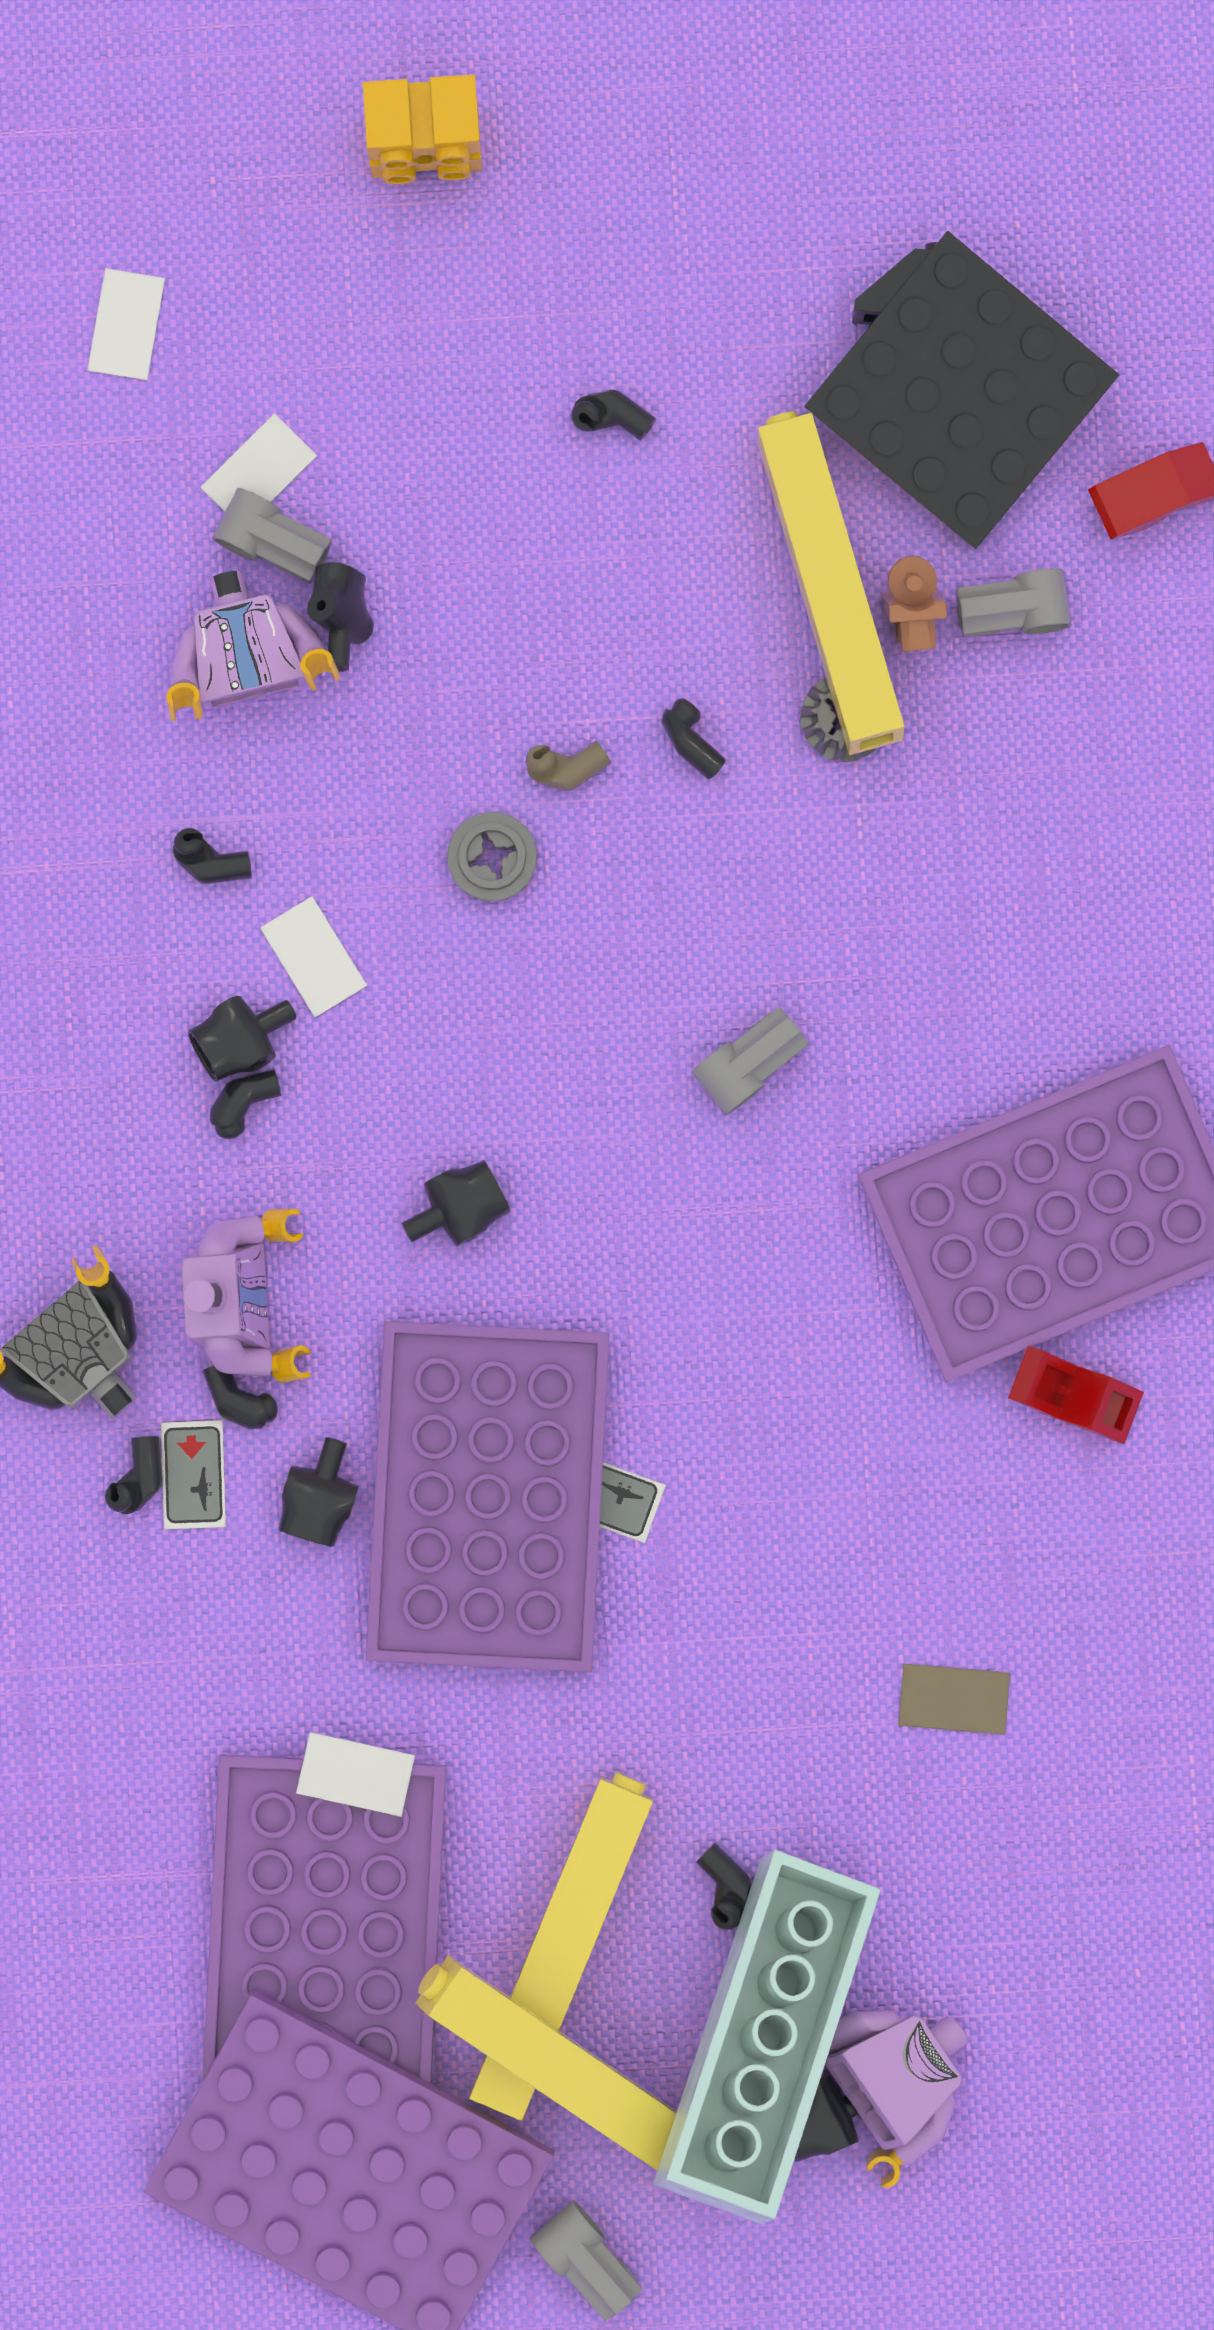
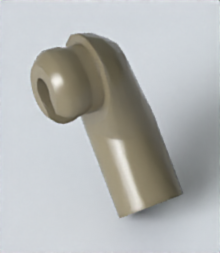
M594 741L573 757L550 751L549 746L537 745L528 751L525 763L529 776L538 784L570 791L610 765L611 760L601 745Z

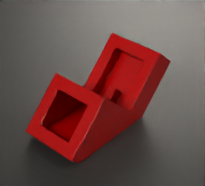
M1200 442L1163 453L1088 489V492L1110 540L1146 530L1176 511L1212 501L1214 499V464L1204 443Z
M1027 1346L1008 1399L1047 1416L1125 1444L1144 1392L1113 1377L1076 1366L1044 1350Z

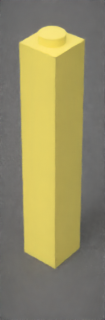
M794 411L777 414L766 421V425L758 427V447L848 754L853 755L903 741L904 722L813 415L808 413L798 416V413Z
M615 1772L612 1781L604 1777L599 1779L510 1995V1998L557 2030H560L653 1803L652 1797L643 1794L647 1784L619 1772ZM486 2055L469 2099L522 2121L535 2088Z
M449 1955L441 1966L436 1964L426 1973L418 1989L420 1996L415 2004L429 2017L655 2170H658L677 2113L675 2109Z

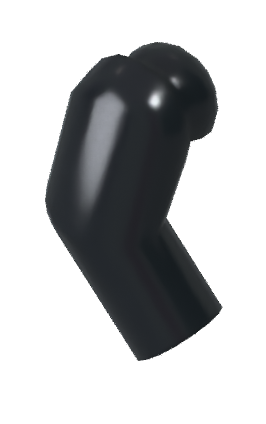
M606 390L583 396L575 402L571 412V420L574 426L581 431H596L619 425L640 441L647 435L657 419L618 390Z

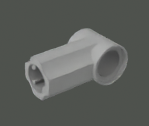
M243 488L236 489L212 536V539L219 545L239 556L252 561H256L259 558L309 584H312L315 579L316 567L324 564L332 545L331 538L281 514L280 508Z
M1063 569L1035 570L1019 574L1011 581L959 587L956 589L957 611L962 638L1021 630L1023 634H1042L1063 630L1072 626Z
M778 1007L753 1025L747 1033L733 1044L731 1041H728L697 1065L691 1073L725 1116H727L764 1087V1080L805 1049L809 1043L791 1018Z
M572 2200L530 2237V2241L549 2266L559 2276L564 2277L566 2275L606 2322L630 2304L642 2290V2286L622 2261L604 2243L606 2238L596 2223L577 2202Z

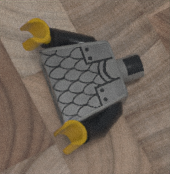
M94 1245L91 1248L98 1259L97 1264L91 1268H82L79 1266L76 1258L73 1257L71 1264L79 1281L0 1348V1387L19 1401L52 1411L60 1409L65 1405L71 1409H76L92 1396L107 1415L114 1419L138 1398L117 1374L135 1358L130 1349L136 1342L137 1331L132 1300L114 1273L109 1271L110 1267L103 1250L99 1246Z

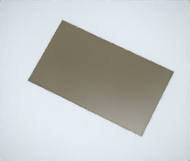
M903 1664L898 1726L1005 1735L1010 1673Z

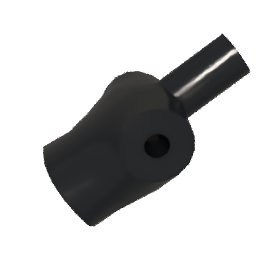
M329 562L316 567L315 582L307 611L313 621L329 631L328 651L332 655L338 671L344 672L349 670L351 643L359 645L367 641L373 632L374 624L367 610L364 598L365 575L349 565Z
M234 996L219 1004L204 1022L189 1029L188 1036L203 1067L212 1080L217 1082L237 1073L256 1071L269 1064L276 1057V1054L267 1034L296 1020L297 1017L288 1000H284L255 1015L241 996Z
M482 1160L468 1167L445 1171L424 1183V1188L432 1207L401 1224L411 1243L443 1227L457 1247L480 1236L491 1224L511 1211L485 1160Z
M325 1437L316 1469L291 1466L282 1493L283 1503L278 1527L279 1531L321 1545L335 1546L344 1523L350 1517L359 1486L337 1476L347 1446L346 1442Z
M831 2075L819 2081L794 2159L796 2162L818 2155H830L859 2142L852 2119L858 2116L859 2113L848 2097L841 2094Z

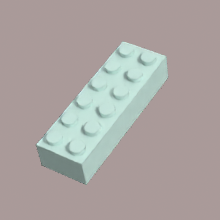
M773 1850L760 1859L653 2185L758 2224L775 2220L881 1889L778 1850Z

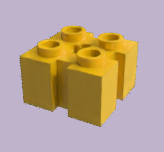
M475 74L430 77L429 82L408 83V79L362 82L366 144L372 178H382L383 182L387 184H406L416 180V171L438 170L439 179L456 181L471 177L472 171H482Z

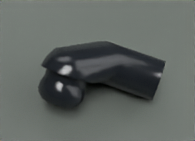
M684 698L677 699L670 710L665 709L661 723L676 752L706 779H710L723 767L726 758L691 728L700 720V711Z
M194 828L182 829L174 837L173 854L177 863L198 882L211 884L252 878L249 851L219 854L203 839V834Z
M273 1069L236 1078L225 1084L210 1109V1122L212 1125H215V1131L219 1137L233 1139L243 1133L245 1130L243 1117L251 1103L282 1096L276 1070Z
M214 1366L202 1370L217 1411L222 1418L251 1430L261 1429L265 1426V1423H270L277 1417L278 1406L270 1394L262 1393L256 1396L238 1388L234 1374L223 1373Z
M159 1436L131 1438L133 1468L117 1483H111L105 1492V1501L111 1510L121 1512L122 1514L139 1511L160 1490L162 1486Z
M713 1843L696 1863L716 1882L714 1907L711 1909L712 1921L720 1929L732 1930L739 1925L752 1882L748 1874L716 1843Z

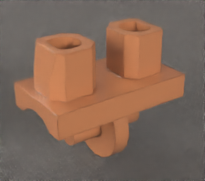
M909 555L902 557L889 570L887 582L890 592L881 593L882 609L890 623L895 622L896 640L898 643H901L902 651L935 649V619L947 618L946 601L936 588L937 576L935 569L929 561L920 556Z

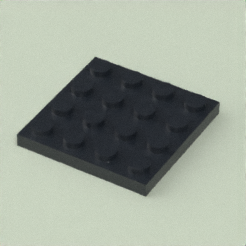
M947 230L806 402L804 407L973 548L977 549L1120 374Z

